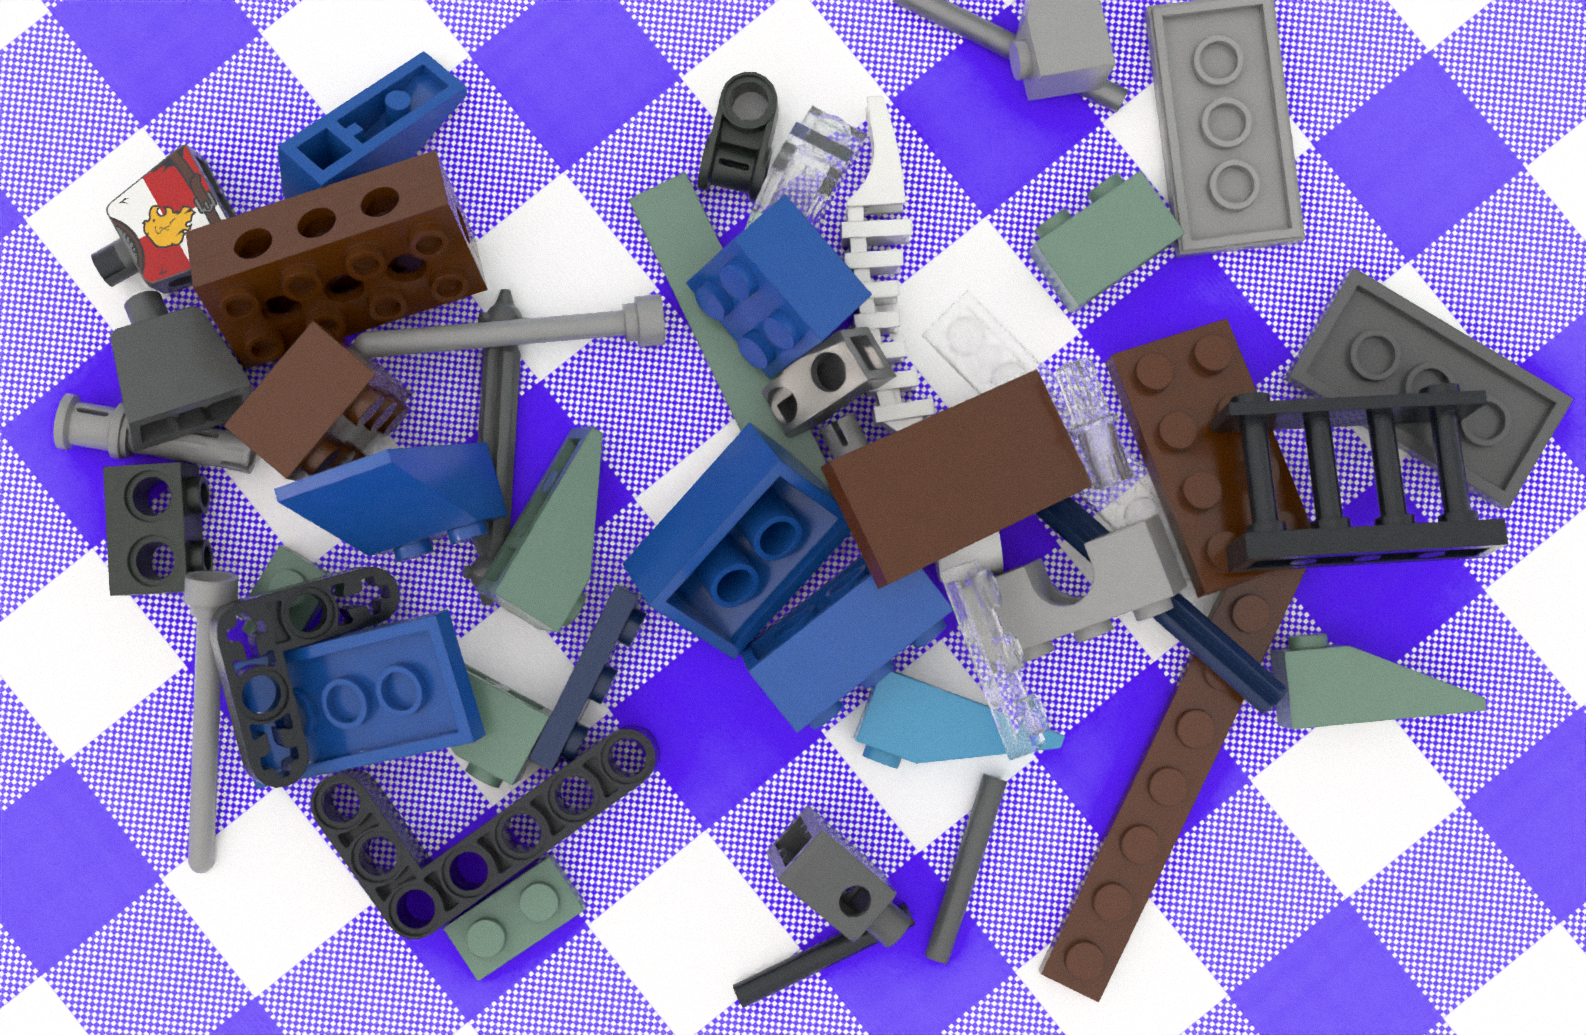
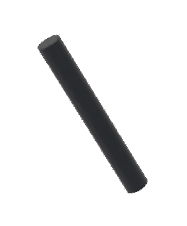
M903 902L897 905L911 918V923L908 929L915 926V922L907 908L906 903ZM867 931L854 942L850 941L842 933H839L733 984V989L742 1008H745L880 942Z

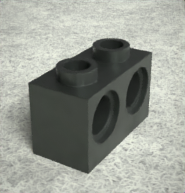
M171 462L103 467L110 596L184 592L185 574L194 571L213 570L212 548L210 542L207 539H203L201 515L206 514L209 509V487L206 478L199 476L198 465ZM164 481L170 488L171 501L168 508L157 515L149 505V493L156 483ZM166 544L174 554L175 563L171 573L162 579L153 570L152 557L159 546Z

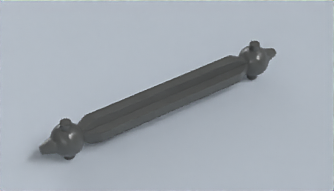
M501 289L496 303L487 312L479 313L478 323L525 319L526 317H522L520 310L514 305L511 290ZM517 345L489 347L483 351L478 443L487 442L508 516L485 523L488 535L472 540L479 557L475 559L471 566H464L463 577L471 579L472 584L476 588L510 533L521 358ZM479 593L482 605H492L493 601Z

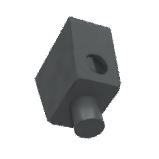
M144 291L130 297L125 302L124 309L131 324L115 329L110 333V339L130 444L133 451L137 452L226 423L251 394V384L247 375L203 310L199 307L190 306L169 313L161 294L157 291Z
M809 805L803 809L766 851L777 880L850 941L858 940L867 931L884 947L889 948L908 929L911 918L892 902L897 892L887 876ZM855 886L850 892L843 893L847 888Z

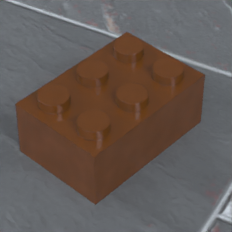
M313 321L226 422L224 427L284 478L298 481L366 457L367 455L363 451L378 433L384 437L388 436L406 417L409 407L404 403L413 392L373 358H367L354 347L353 342Z

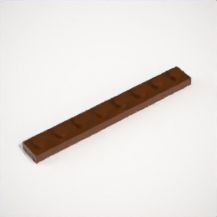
M1307 568L1283 569L1221 590L1210 610L1208 618L1261 664ZM1190 652L1038 969L1041 975L1098 1003L1244 700L1240 694L1192 652Z

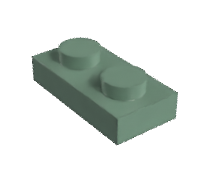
M551 854L449 922L443 929L477 981H480L583 912L587 905L554 855Z

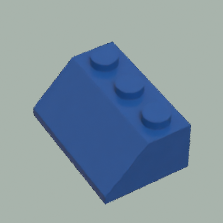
M749 422L625 560L623 566L650 607L735 660L851 531L831 489L791 452Z
M861 555L751 641L740 655L750 675L796 733L808 724L814 730L829 722L843 708L840 699L856 686L861 684L864 689H867L886 677L895 666L891 659L912 643L915 648H920L937 637L946 627L943 618L954 609L923 569L878 589Z

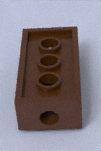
M436 150L186 232L193 289L245 370L282 358L313 321L344 338L488 290L475 236Z

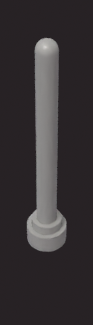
M661 295L635 296L634 303L622 304V310L364 332L356 337L354 347L367 358L625 336L626 342L638 341L639 347L665 345V321Z
M213 570L189 572L185 574L184 602L190 605V615L197 617L188 865L192 871L200 874L208 872L213 867L215 857L221 680L210 642L209 625L212 616L221 606L238 600L239 579L238 575L234 573Z

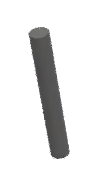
M983 773L924 954L925 957L944 964L949 963L1008 782L1006 780Z

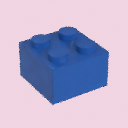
M786 194L686 282L688 287L695 293L696 301L703 312L723 325L737 341L738 348L746 361L752 366L761 369L769 379L820 344L872 295Z

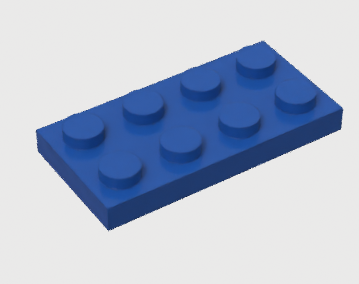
M448 609L335 636L283 652L309 753L306 771L300 779L473 743L486 735ZM265 654L261 657H248L247 661L236 660L233 662L234 669L236 671L248 664H267L268 658ZM257 675L249 679L242 691L243 703L253 713L268 709L273 704L276 696V688L273 681L265 675ZM283 717L271 724L250 725L251 734L257 730L267 733L270 753L260 757L261 765L274 768L277 773L282 771L281 760L290 756V748L277 745L271 730V726L284 725ZM253 779L256 789L267 787V785Z

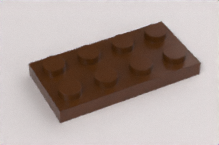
M1226 318L1112 354L1105 362L1197 597L1201 598L1280 571L1229 572L1226 546L1245 533L1246 526L1252 524L1241 432L1212 433L1211 420L1230 403L1232 397L1244 393L1257 392L1228 319ZM1267 430L1279 521L1286 522L1287 530L1310 529V520L1273 430Z

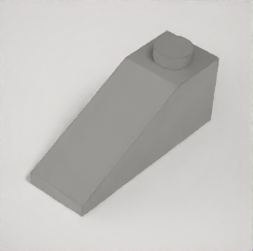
M1025 0L1015 41L1010 44L1009 57L1013 76L1016 80H1023L1028 101L1102 88L1116 63L1100 0Z

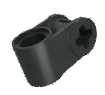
M744 71L734 75L725 83L720 95L712 132L709 134L704 148L697 188L708 190L711 185L747 193L750 201L760 202L770 166L771 145L779 112L777 93L774 85L767 77L757 72ZM756 92L762 95L768 103L765 113L754 120H743L737 117L732 111V106L741 94Z

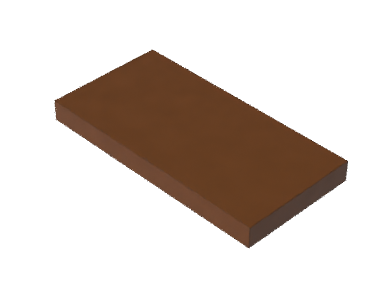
M1037 369L831 460L820 467L878 589L1093 486Z

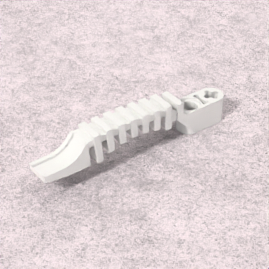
M867 96L868 107L865 108L872 150V166L862 186L847 199V222L841 223V247H849V253H845L844 262L872 294L857 308L858 314H855L853 317V328L868 327L889 364L905 362L904 357L908 356L906 340L882 343L881 335L899 333L898 327L901 326L900 310L876 312L875 305L897 304V297L900 296L899 280L871 282V276L901 274V266L904 265L903 249L867 251V246L910 244V236L913 235L912 219L864 221V215L903 213V204H906L899 149L884 96ZM917 369L895 372L897 377L878 389L867 391V397L875 396L877 406L872 410L874 427L883 426L889 432L894 433L935 414L933 398L902 402L900 393L916 391V386L919 385ZM999 531L936 561L935 567L939 582L1003 573V555Z

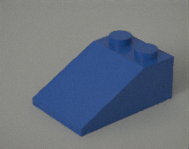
M487 442L386 449L274 489L277 502L367 556L394 552L396 562H403L433 553L434 549L431 541L448 536L450 544L454 545L488 535L485 523L508 516Z

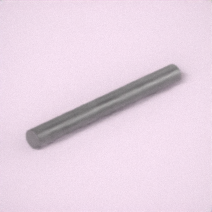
M947 0L892 1L1010 60V44L1015 41L1016 34ZM1106 80L1099 90L1077 94L1117 113L1128 93V89Z

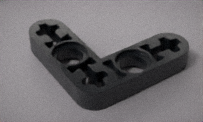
M367 566L350 568L231 601L221 606L212 616L209 625L210 642L242 763L247 774L255 781L274 788L287 787L300 779L305 773L309 762L308 746L283 652L373 626L389 619L397 609L400 596L395 578L386 570ZM362 579H365L367 585L379 586L380 597L372 600V611L370 612L367 606L351 604L338 608V604L329 590L330 586L335 585L334 595L346 597L362 591ZM303 594L313 595L322 607L320 622L309 631H300L295 628L289 617L292 602ZM339 612H340V614L343 616L344 620H343L342 622H339V623H338ZM241 613L244 620L256 621L258 631L248 635L251 654L258 657L266 654L268 658L267 664H248L235 671L234 661H247L243 644L240 641L229 640L227 637V630L237 626V614ZM257 675H265L273 681L276 688V696L273 704L268 709L253 713L245 707L242 700V691L249 679ZM283 717L284 725L271 726V730L277 745L290 748V756L281 760L282 771L277 773L274 768L261 765L260 757L270 753L267 733L257 730L251 734L250 725L271 724Z

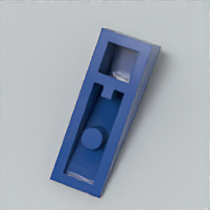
M425 51L419 53L277 146L283 197L287 199L412 158L467 96V86Z

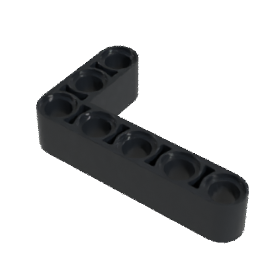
M625 725L616 729L434 860L430 858L378 782L369 773L359 769L345 770L322 780L315 787L312 794L311 812L319 827L388 925L402 937L422 939L434 933L642 784L656 769L660 759V748L655 736L646 728L638 725ZM631 738L638 741L644 747L646 763L643 769L637 772H626L615 764L613 748L617 741ZM578 776L590 783L594 796L590 807L574 809L564 802L561 795V786L566 778ZM339 784L351 786L358 793L360 808L354 817L341 814L333 803V794ZM526 814L538 822L541 829V837L538 844L523 846L512 838L509 824L513 816ZM374 837L389 839L394 844L397 850V862L394 868H382L372 860L370 844ZM473 852L479 854L485 860L488 867V875L484 882L471 883L461 876L458 870V860L461 853ZM421 890L432 898L435 905V913L432 919L419 920L409 913L406 906V897L409 891Z

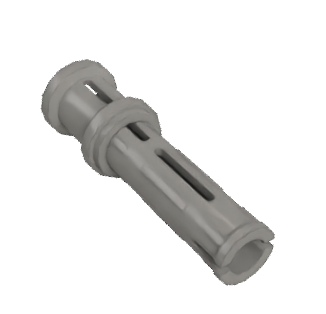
M66 393L62 397L56 411L53 437L56 448L69 451L75 445L108 451L111 458L119 460L130 458L133 453L205 466L227 468L228 470L247 474L252 473L257 459V454L229 430L215 427L134 452L130 444L122 402L115 408L82 402L79 395Z

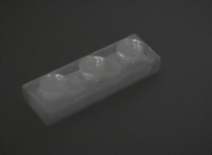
M978 559L939 572L1009 761L1035 752L1046 743L1043 732L1049 730L1048 719L1036 693L1028 695L1019 671L1026 666L1024 654L1014 632L1009 631L1005 633L996 610L997 607L1002 606V596L994 575L989 569L982 571Z

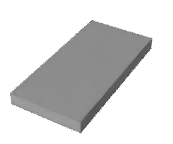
M1193 0L1148 6L1144 14L1171 214L1185 232L1174 243L1176 258L1303 242L1305 240L1274 0Z

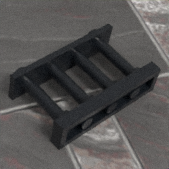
M1440 383L1424 387L1417 394L1270 401V394L1251 392L1232 397L1230 403L1211 420L1212 433L1241 432L1252 524L1247 525L1246 532L1226 546L1229 572L1478 559L1508 545L1505 518L1479 520L1478 511L1471 510L1458 421H1462L1487 403L1486 391H1460L1459 384ZM1430 422L1444 514L1437 517L1438 522L1416 523L1415 515L1407 514L1395 424ZM1368 425L1380 517L1374 520V525L1351 527V519L1343 517L1331 427ZM1304 429L1316 515V521L1310 523V529L1287 530L1286 522L1279 521L1267 430Z

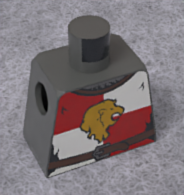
M184 144L112 200L106 207V213L120 238L92 253L91 259L100 276L110 287H114L137 273L141 274L149 287L163 294L173 293L192 286L186 232L236 216L204 156L189 145Z

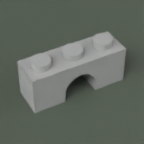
M1159 514L1105 533L1084 543L1093 568V582L1086 596H1071L1057 589L1047 574L1042 558L991 576L967 587V592L994 660L1015 653L1019 664L1054 651L1055 648L1051 640L1074 633L1075 639L1079 643L1113 630L1110 619L1133 611L1136 621H1142L1174 608L1170 597L1175 596L1186 588L1187 584Z

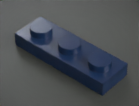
M615 585L529 760L552 771L559 765L562 758L570 762L575 759L590 729L581 724L580 721L591 700L600 705L603 703L618 673V670L608 665L619 643L629 648L631 647L647 613L637 609L643 597L642 595L622 585Z

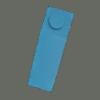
M894 670L872 686L854 734L855 741L866 745L862 756L898 769L901 759L918 764L1061 748L1065 738L1063 734Z

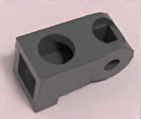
M868 327L842 329L836 331L785 368L780 376L765 386L762 394L785 435L793 437L818 426L867 391L878 389L897 376Z

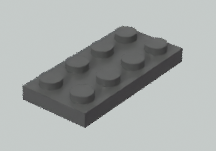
M1356 268L1346 272L1283 378L1314 398L1417 394L1424 387L1440 383L1459 384L1460 391L1485 390L1487 403L1462 421H1458L1468 490L1499 509L1510 508L1574 400L1572 397ZM1431 423L1395 424L1398 448L1437 471Z

